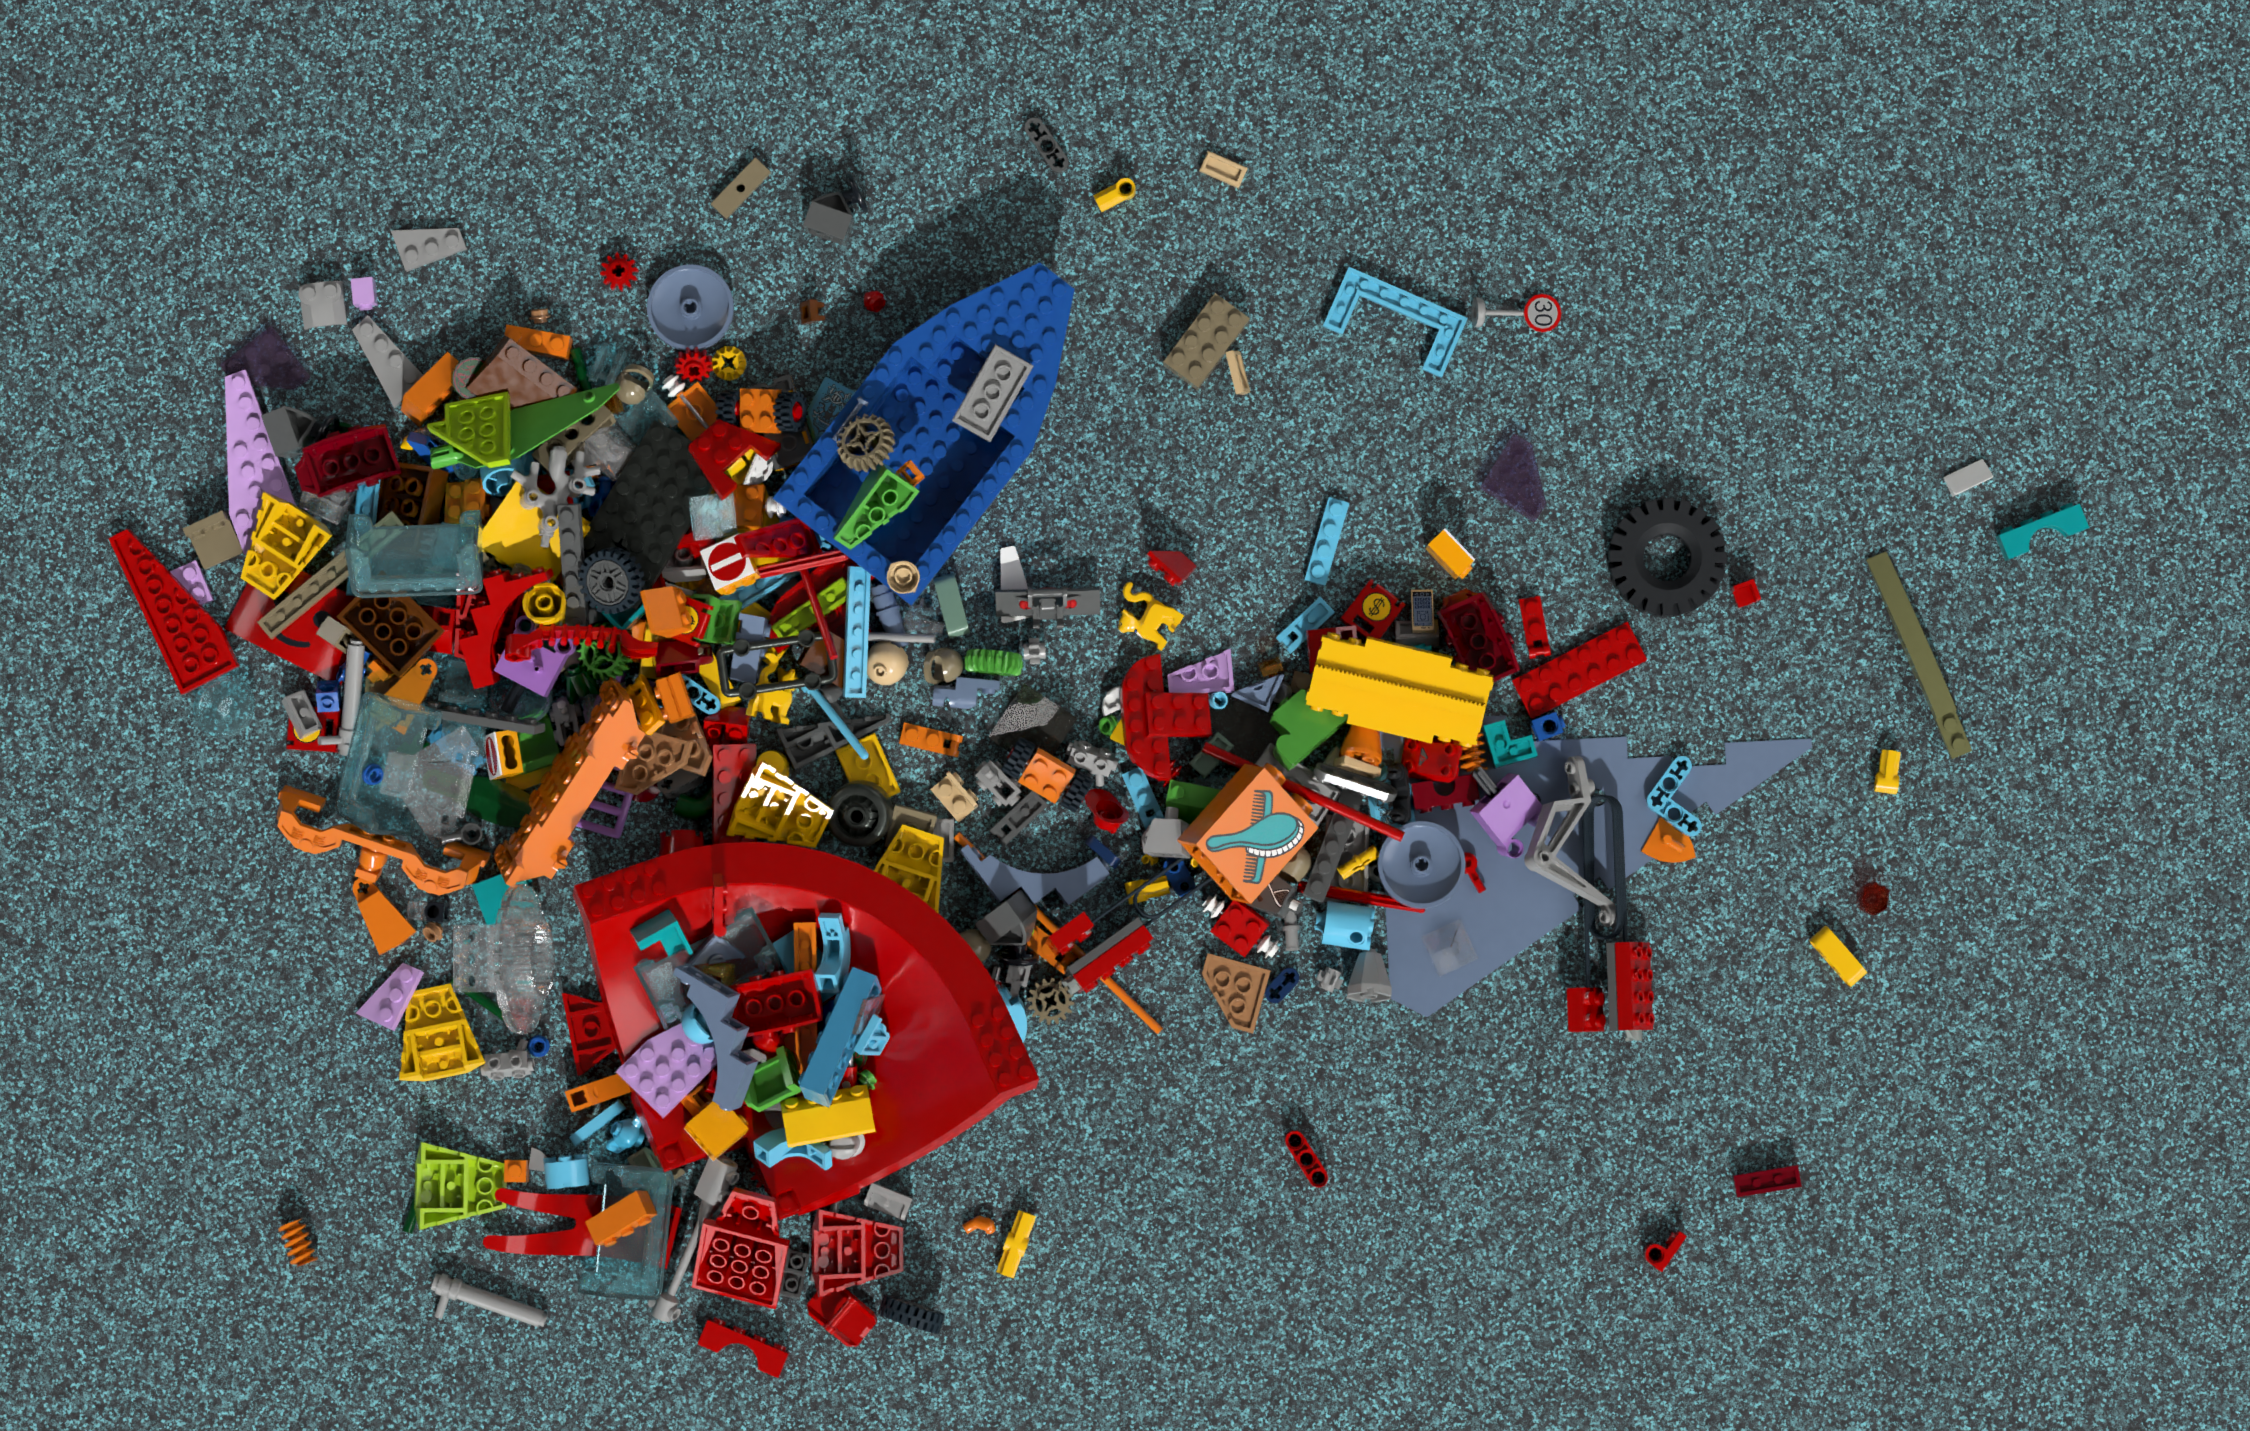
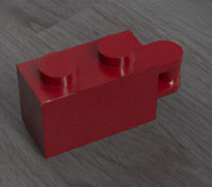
M681 641L659 642L657 656L652 657L656 678L679 672L681 674L699 672L700 665L710 664L714 661L711 646L708 644L700 645L698 648Z

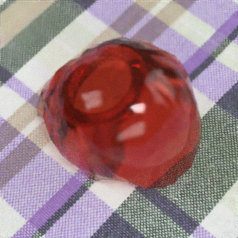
M1869 882L1863 885L1856 894L1857 907L1868 915H1878L1887 908L1890 890L1883 885H1878L1877 882Z

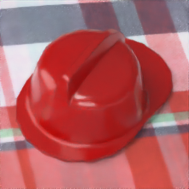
M1097 788L1088 791L1085 802L1093 812L1095 825L1114 834L1120 825L1128 820L1129 812L1110 792Z

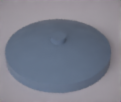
M681 265L668 270L654 283L647 300V314L652 329L667 345L686 351L687 347L691 351H694L695 347L702 350L717 343L728 331L734 316V301L728 285L716 272L700 265Z
M1416 821L1402 825L1397 828L1405 832L1401 842L1387 837L1379 853L1378 873L1383 887L1393 899L1407 907L1427 909L1445 903L1457 892L1465 874V856L1459 841L1449 830L1436 823Z

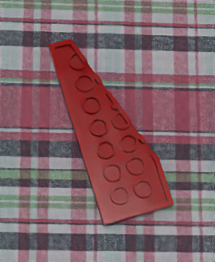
M126 529L108 538L181 695L240 666L222 627L130 529Z

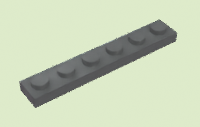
M581 504L557 505L563 592L566 596L565 620L567 626H575L576 624L588 626L590 625L588 602L584 599L586 594H581L580 592L583 586L578 584V581L582 579L578 577L579 572L582 570L580 567L585 563Z
M428 702V705L419 707V716L533 735L545 732V723L537 722L536 718L526 717L523 720L518 719V716L513 714L499 716V713L495 711L481 713L477 708H466V710L460 709L459 705H447L445 707L441 706L440 702Z
M1343 789L1338 802L1359 811L1364 796L1358 794L1357 791ZM1334 812L1304 890V897L1324 903L1353 827V820Z

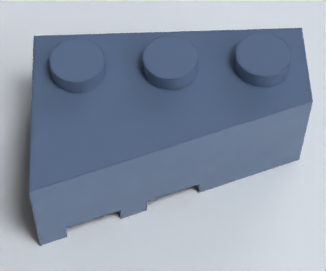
M739 613V620L741 621L739 632L736 633L737 640L745 639L748 642L766 640V637L770 638L772 625L769 624L767 618ZM768 648L752 650L743 657L733 653L730 679L757 684L761 670L764 669L761 667L762 658L766 659L764 654L768 652Z

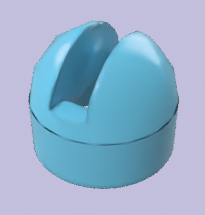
M1214 692L1208 699L1209 705L1214 709H1223L1228 703V698L1223 692Z

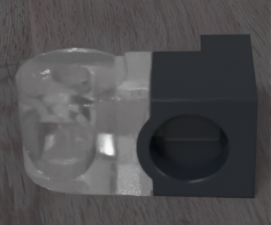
M407 901L406 919L448 923L450 904Z

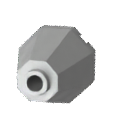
M1375 949L1363 950L1358 955L1347 987V999L1358 1002H1365V999H1371V1002L1390 1000L1392 987L1382 955L1377 953Z

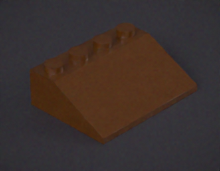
M505 335L466 386L477 397L508 392L510 395V411L575 394L578 390Z
M398 462L402 473L380 480L376 523L393 511L407 529L387 544L384 549L423 555V552L420 551L422 547L420 541L425 539L423 533L428 532V526H433V523L439 522L449 472L433 469L429 466Z
M383 570L336 616L398 678H402L412 669L445 632Z

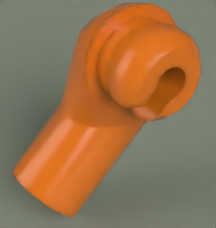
M976 1216L962 1225L967 1234L977 1228L984 1230L986 1234H992L996 1230L994 1221L984 1216Z

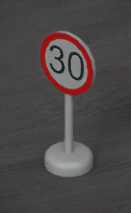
M1546 294L1534 295L1528 299L1524 310H1486L1485 302L1480 297H1474L1471 307L1473 327H1482L1486 315L1524 316L1528 327L1541 333L1554 329L1560 322L1562 314L1557 300Z

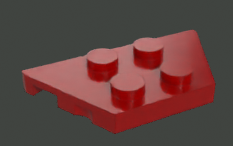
M562 993L577 1074L581 1076L614 1051L616 1046L603 1003Z

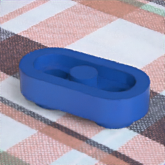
M1168 858L1164 862L1163 869L1179 858ZM1183 861L1177 864V871L1169 870L1165 873L1175 893L1180 897L1196 887ZM1183 882H1186L1189 885V888L1186 891H1183L1180 888V885Z

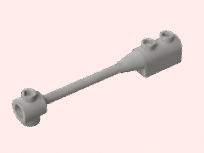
M724 1154L720 1155L715 1161H712L710 1158L708 1159L694 1191V1194L701 1198L698 1221L668 1291L656 1292L648 1301V1306L652 1308L651 1315L658 1320L671 1322V1320H676L679 1317L681 1310L677 1308L679 1299L675 1294L700 1239L703 1221L705 1218L710 1219L721 1204L726 1203L730 1195L727 1191L730 1184H735L739 1179V1174L736 1172L738 1164Z

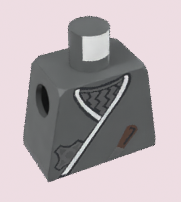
M1277 875L1252 904H1247L1257 912L1283 919L1289 911L1299 914L1303 908V902L1296 899L1298 891Z

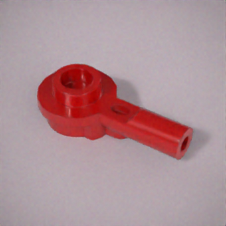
M1465 852V874L1469 875L1478 893H1481L1486 888L1475 870L1477 859L1473 854Z

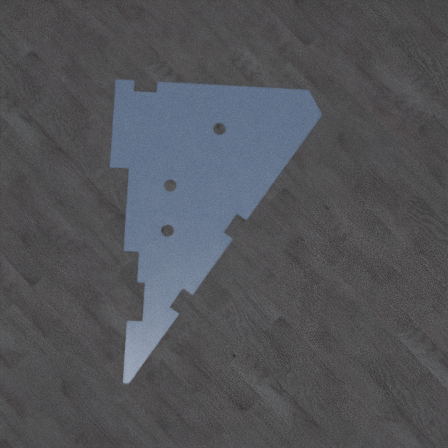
M1506 715L1484 716L1482 727L1505 720L1506 723ZM1380 731L1381 749L1393 748L1394 763H1401L1406 737ZM1484 735L1478 738V740L1485 742L1479 748L1486 750L1480 757L1487 759L1481 766L1488 767L1484 771L1496 785L1508 773L1517 774L1531 792L1539 795L1542 806L1553 801L1571 799L1565 763L1569 757H1582L1586 767L1587 779L1593 780L1595 789L1602 790L1605 795L1613 796L1622 806L1625 878L1653 859L1641 851L1660 816L1647 807L1646 798L1671 765V756L1628 758L1627 737L1534 741L1537 757L1494 769ZM1812 739L1725 743L1726 764L1692 766L1691 771L1670 799L1690 813L1706 802L1716 815L1812 748ZM1459 760L1458 776L1470 775L1472 771L1467 772V770L1460 769V765L1466 763ZM1685 766L1678 767L1675 772L1670 770L1669 773L1674 774L1680 780L1682 777L1678 776L1681 770L1686 771L1687 768ZM1409 777L1410 784L1432 781ZM1669 777L1663 780L1664 788L1667 790L1673 789L1675 781ZM1433 781L1434 790L1439 795L1448 796L1453 792V781L1450 783ZM1477 783L1479 797L1481 800L1486 795V793ZM1659 787L1656 789L1660 791L1658 796L1655 798L1651 797L1654 807L1657 804L1661 806L1660 799L1663 795L1666 798L1669 796V794L1662 792ZM1605 800L1603 805L1595 806L1594 880L1600 876L1607 888L1611 889L1615 886L1613 821L1611 805ZM1462 803L1453 804L1454 808L1448 810L1434 807L1432 812L1422 814L1419 813V810L1414 811L1416 821H1427L1443 826L1457 838L1464 853L1469 852L1476 857L1477 867L1475 870L1486 890L1478 893L1469 875L1464 874L1459 889L1449 900L1439 906L1425 909L1424 913L1385 907L1389 981L1392 987V1000L1428 1017L1582 909L1573 896L1574 892L1526 867L1524 858L1535 827L1531 826L1528 822L1512 837L1523 843V853L1518 858H1510L1498 853L1497 845L1470 813V810L1475 805L1463 807ZM1670 808L1668 817L1672 820H1677L1680 817L1679 810ZM1567 811L1555 813L1545 845H1548L1567 815ZM1582 815L1556 854V857L1584 879ZM1382 834V842H1385L1388 836ZM1512 844L1508 847L1509 852L1512 850Z

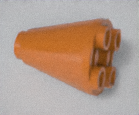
M1351 724L1340 748L1339 757L1346 755L1379 767L1382 761L1380 731Z

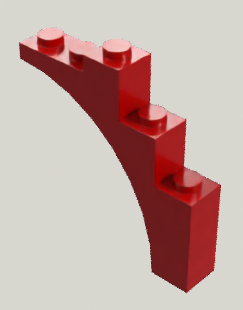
M543 566L531 569V573L525 575L523 571L510 575L509 570L501 571V568L489 571V575L482 579L488 599L476 602L477 606L471 609L476 629L464 632L465 636L459 639L474 689L493 685L501 680L500 674L495 672L494 669L497 665L498 636L504 617L514 601L525 590L554 576L552 567L544 569Z

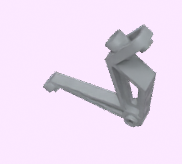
M1572 756L1565 763L1571 799L1553 801L1542 806L1524 861L1529 870L1537 872L1600 906V922L1605 927L1616 926L1615 903L1556 857V854L1591 803V796L1595 792L1593 780L1587 779L1583 758ZM1567 811V815L1548 845H1545L1555 813Z

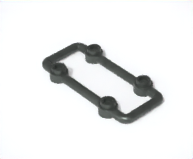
M804 629L795 636L753 642L738 639L733 645L720 647L716 653L722 693L726 697L741 696L745 700L753 699L756 694L801 687L817 690L821 684L832 683L836 680L838 675L836 659L830 660L826 649L829 675L819 676L811 672L802 679L761 685L745 682L739 688L730 689L725 654L735 653L737 656L743 657L752 650L793 644L810 647L815 641L823 640L821 632L813 633L811 630Z

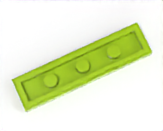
M843 577L817 594L824 616L846 602L847 582ZM810 600L771 626L779 638L798 635L800 631L809 628L817 622Z

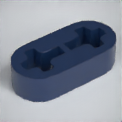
M1092 834L1084 841L1087 846L1104 859L1113 869H1116L1122 862Z
M1293 968L1284 969L1266 988L1265 998L1267 1001L1279 1003L1299 982L1298 972ZM1286 972L1288 974L1293 972L1295 974L1293 977L1295 982H1288L1284 986L1282 984L1286 978L1284 974ZM1280 985L1282 987L1278 993L1280 998L1274 997L1271 999L1269 997L1271 994L1269 990L1271 988L1275 990Z

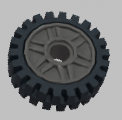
M609 547L599 550L587 557L585 563L580 567L582 570L579 572L578 577L582 579L578 581V584L583 586L580 589L581 594L585 593V601H591L590 606L592 608L597 607L596 611H604V614H616L629 609L641 598L640 591L644 590L641 588L645 585V580H641L644 577V572H639L641 568L640 563L635 564L637 559L634 556L629 557L630 553L628 551L622 552L623 549ZM610 577L613 579L614 584L610 582Z
M886 1294L883 1296L878 1314L885 1318L934 1334H939L945 1314L934 1309Z

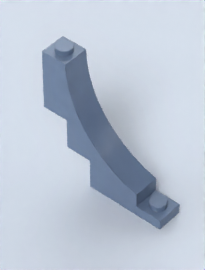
M968 844L960 850V853L999 904L1017 890L1023 889L1034 905L1052 891H1055L1066 907H1068L1110 875L1108 872L1110 867L1104 859L1099 860L1098 857L1072 870L1041 874L1010 867L992 855L980 861V853L974 846L970 848Z
M688 963L677 966L673 975L678 977L682 983L690 985L687 996L701 1012L714 1041L718 1069L716 1089L712 1101L725 1111L740 1108L758 1064V1060L741 1051L749 1027L732 1018L740 993Z

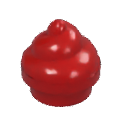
M879 291L866 292L864 295L865 308L873 312L882 310L885 306L884 295Z

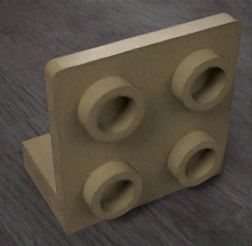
M224 511L217 512L182 528L185 536L190 538L205 570L243 553L236 532L227 513Z

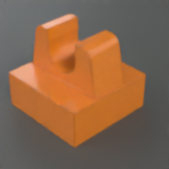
M379 658L373 660L368 666L372 672L367 678L373 684L380 679L386 681L394 675Z

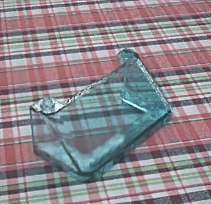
M469 510L463 512L460 515V524L373 527L371 519L364 514H349L344 550L352 593L359 598L469 595L481 592L483 589L481 511Z
M365 692L361 698L336 799L335 809L337 814L369 834L412 836L416 819L407 809L427 729L436 730L439 727L443 712L388 695ZM372 763L379 765L384 774L382 781L376 785H368L362 779L364 768Z
M753 907L742 908L737 911L734 923L726 927L727 933L722 936L723 939L744 953L745 958L694 966L726 986L749 982V977L762 975L763 979L771 977L770 973L782 970L776 950ZM709 936L690 945L693 951L691 955L684 948L658 962L646 958L639 961L637 966L633 967L665 1030L680 1024L685 1009L693 1003L687 996L690 985L682 983L678 977L674 976V970L677 966L687 964Z
M591 1161L590 1177L592 1181L597 1184H604L601 1212L636 1190L648 1191L657 1215L651 1218L652 1221L647 1225L634 1228L632 1234L616 1239V1244L609 1247L597 1245L595 1272L588 1271L581 1275L578 1283V1293L609 1298L656 1300L660 1297L663 1290L674 1183L673 1173L670 1170L664 1172L662 1168Z

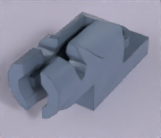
M957 677L956 686H953V684L934 685L932 705L943 707L945 700L948 698L951 708L971 709L977 706L978 689H982L984 694H995V691H1000L1001 682Z

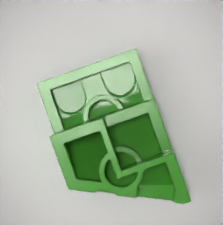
M692 594L690 598L714 606L713 611L706 610L705 608L702 611L711 615L703 640L693 637V639L700 642L733 644L736 638L742 602L738 600H720L710 594Z

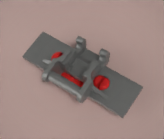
M1063 586V588L1032 589V587H1028V589L995 590L996 617L1033 616V629H1040V620L1057 619L1058 629L1064 628V615H1100V588L1071 589Z

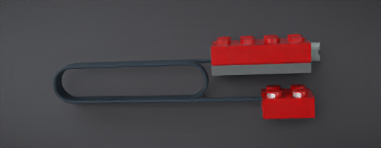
M1598 794L1591 797V803L1583 813L1584 880L1595 887L1594 808L1600 800L1605 799L1609 802L1612 809L1616 927L1607 936L1600 934L1595 925V903L1584 898L1586 988H1567L1568 1032L1604 1031L1606 1019L1603 1012V1004L1605 1002L1603 988H1590L1589 930L1596 938L1609 940L1617 937L1623 929V942L1606 943L1610 1031H1625L1626 1042L1633 1040L1642 1041V1030H1653L1655 1022L1652 1010V1003L1654 1001L1651 985L1653 972L1650 960L1652 958V949L1650 942H1628L1623 810L1620 802L1613 796Z
M1179 858L1092 921L1085 912H1082L1050 935L1045 941L1055 956L1059 953L1063 956L1075 946L1074 942L1078 940L1081 943L1091 936V930L1094 927L1093 923L1133 895V906L1136 912L1141 917L1151 919L1143 925L1142 921L1137 917L1069 966L1064 972L1067 978L1061 981L1064 987L1069 989V994L1072 996L1077 991L1079 994L1082 991H1085L1087 994L1099 984L1097 981L1100 978L1105 981L1116 972L1115 968L1120 965L1123 968L1134 959L1132 955L1135 953L1141 955L1152 946L1150 942L1153 940V937L1146 927L1213 879L1211 877L1207 878L1160 913L1155 915L1144 913L1137 904L1139 892L1186 859Z

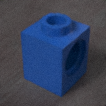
M336 680L318 681L316 687L317 711H340L342 699L340 682Z
M1556 712L1530 722L1537 742L1564 732L1562 729L1565 727L1564 720L1561 715L1557 716ZM1549 720L1554 723L1555 728L1553 732H1546L1544 730L1543 723Z

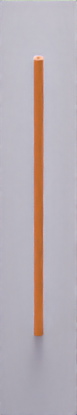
M960 832L954 837L962 847H965L967 844L970 848L974 846ZM977 849L981 855L979 860L983 861L986 857ZM1035 905L1038 909L1037 919L1052 934L1060 928ZM1073 943L1075 946L1070 951L1078 959L1086 955L1080 947ZM1111 977L1105 981L1100 978L1156 1034L1163 1029Z

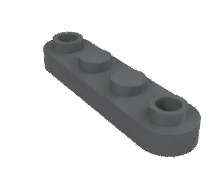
M1317 763L1313 771L1316 779L1322 783L1329 782L1344 790L1357 791L1362 796L1369 795L1384 803L1394 801L1398 793L1397 789L1390 784L1326 763Z

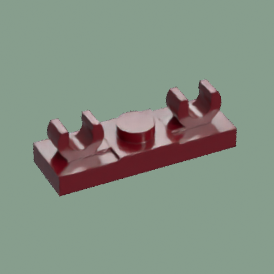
M1798 1165L1733 1175L1736 1197L1802 1187Z

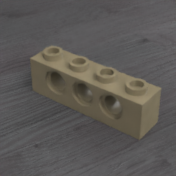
M602 405L598 410L548 439L544 444L537 446L534 453L531 454L534 461L540 463L539 467L551 478L548 463L550 450H553V446L566 448V468L575 460L576 451L584 452L616 423L614 415L606 406ZM593 420L591 424L584 425L586 421ZM571 435H577L574 439H568Z

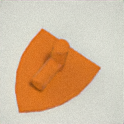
M1661 817L1641 851L1654 859L1670 863L1684 862L1696 858L1690 838Z

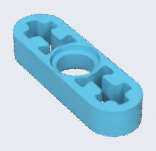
M621 1100L616 1101L572 1134L569 1139L575 1146L579 1145L623 1112L626 1107Z

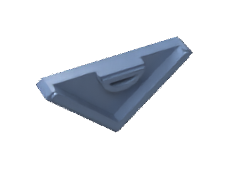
M1281 673L1232 692L1231 696L1268 712L1284 674Z
M713 932L691 957L688 964L693 967L698 964H714L731 959H744L745 955Z

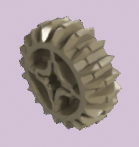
M864 413L862 419L856 416V421L848 420V427L842 426L844 433L838 434L840 440L836 442L839 447L837 451L841 460L849 468H854L858 472L863 470L868 473L870 467L876 470V465L883 466L884 459L890 460L888 453L894 452L892 446L896 444L893 439L895 435L891 430V426L883 418H878L874 414L869 417V415Z

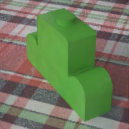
M1301 689L1290 699L1288 697L1283 699L1278 705L1279 708L1270 719V724L1282 735L1276 741L1273 755L1288 772L1343 727L1348 719V714L1340 717L1331 714L1332 710L1323 709V712L1310 709V705H1306L1307 691L1305 689Z

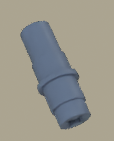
M884 584L871 588L877 610L875 614L879 616L885 633H906L899 611L901 607L897 605L893 591ZM891 642V644L900 648L909 645V642Z

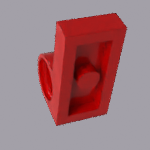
M1677 1230L1676 1233L1672 1232L1665 1241L1668 1244L1666 1248L1656 1243L1647 1245L1643 1251L1644 1259L1658 1271L1663 1272L1687 1236ZM1653 1248H1658L1660 1251V1256L1657 1260H1651L1649 1257V1252Z

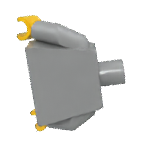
M1166 807L1165 819L1154 818L1141 837L1143 853L1145 854L1141 858L1143 864L1148 863L1150 859L1152 866L1158 862V857L1190 858V854L1177 841L1181 834L1189 827L1187 822L1178 819V808ZM1193 858L1191 860V865L1193 867H1197L1198 863Z

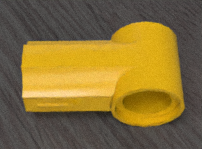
M1122 178L1116 184L1093 195L1101 212H1104L1125 200L1132 199L1136 194V187L1131 179ZM1123 184H1129L1132 186V190L1129 194H1123L1120 192V188Z
M1881 750L1879 771L1876 773L1874 781L1875 792L1897 794L1901 752Z
M1166 875L1157 878L1143 888L1138 894L1137 903L1148 901L1149 898L1170 894ZM1140 879L1124 883L1127 895L1148 880ZM1134 895L1128 898L1129 905L1133 904Z

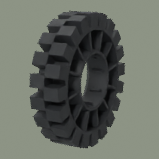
M1674 498L1654 499L1645 502L1643 505L1637 506L1621 520L1611 536L1607 551L1608 573H1611V582L1614 588L1619 590L1620 596L1627 604L1631 603L1635 606L1634 609L1642 613L1647 612L1651 616L1676 617L1694 611L1714 595L1719 588L1720 582L1723 580L1726 571L1724 570L1725 564L1727 563L1724 536L1720 534L1719 526L1715 520L1710 519L1706 515L1707 512L1702 508L1692 506L1691 502L1685 500L1677 501ZM1665 535L1679 539L1677 542L1681 541L1688 550V554H1686V557H1689L1687 570L1684 569L1682 571L1684 575L1672 581L1671 578L1668 581L1659 580L1654 577L1655 574L1651 575L1645 566L1647 560H1644L1646 546L1650 547L1651 544L1649 542L1658 536L1665 538Z

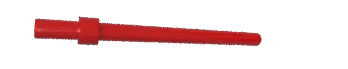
M808 569L799 570L798 572L801 574L829 658L834 660L838 658V654Z

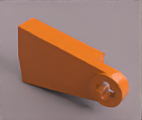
M421 659L369 709L384 723L406 735L437 675V664L431 659ZM430 664L432 673L423 675L421 666Z
M361 878L354 882L352 889L358 902L357 905L379 955L401 945L417 932L416 928L373 882ZM360 883L369 884L370 887L367 889V894L358 891L361 888Z

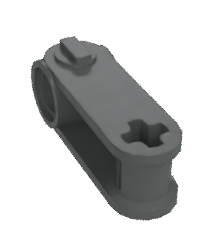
M712 760L705 777L678 769L657 783L658 789L666 798L675 799L681 793L684 794L711 780Z

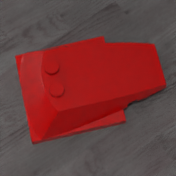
M734 1187L716 1221L708 1218L704 1219L692 1288L776 1310L790 1240L779 1237L778 1210L774 1197Z

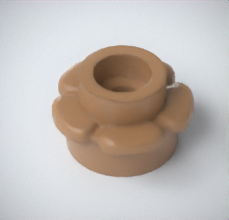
M548 308L531 310V317L529 319L534 320V323H545L551 315L548 314Z
M430 921L425 925L423 934L428 941L435 942L443 938V928L439 923Z

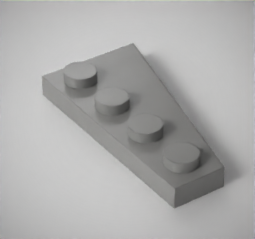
M367 315L352 331L393 407L396 408L402 403L404 394L423 374Z

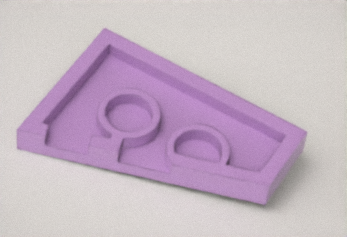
M1231 649L1168 674L1169 693L1212 694L1214 692H1234Z
M402 963L356 1014L395 1031L424 972Z

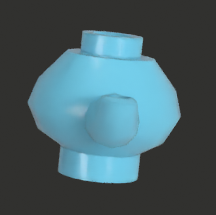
M637 1113L633 1119L627 1118L612 1125L611 1134H613V1138L607 1142V1150L618 1154L632 1146L639 1147L642 1144L645 1132L640 1130L642 1124Z

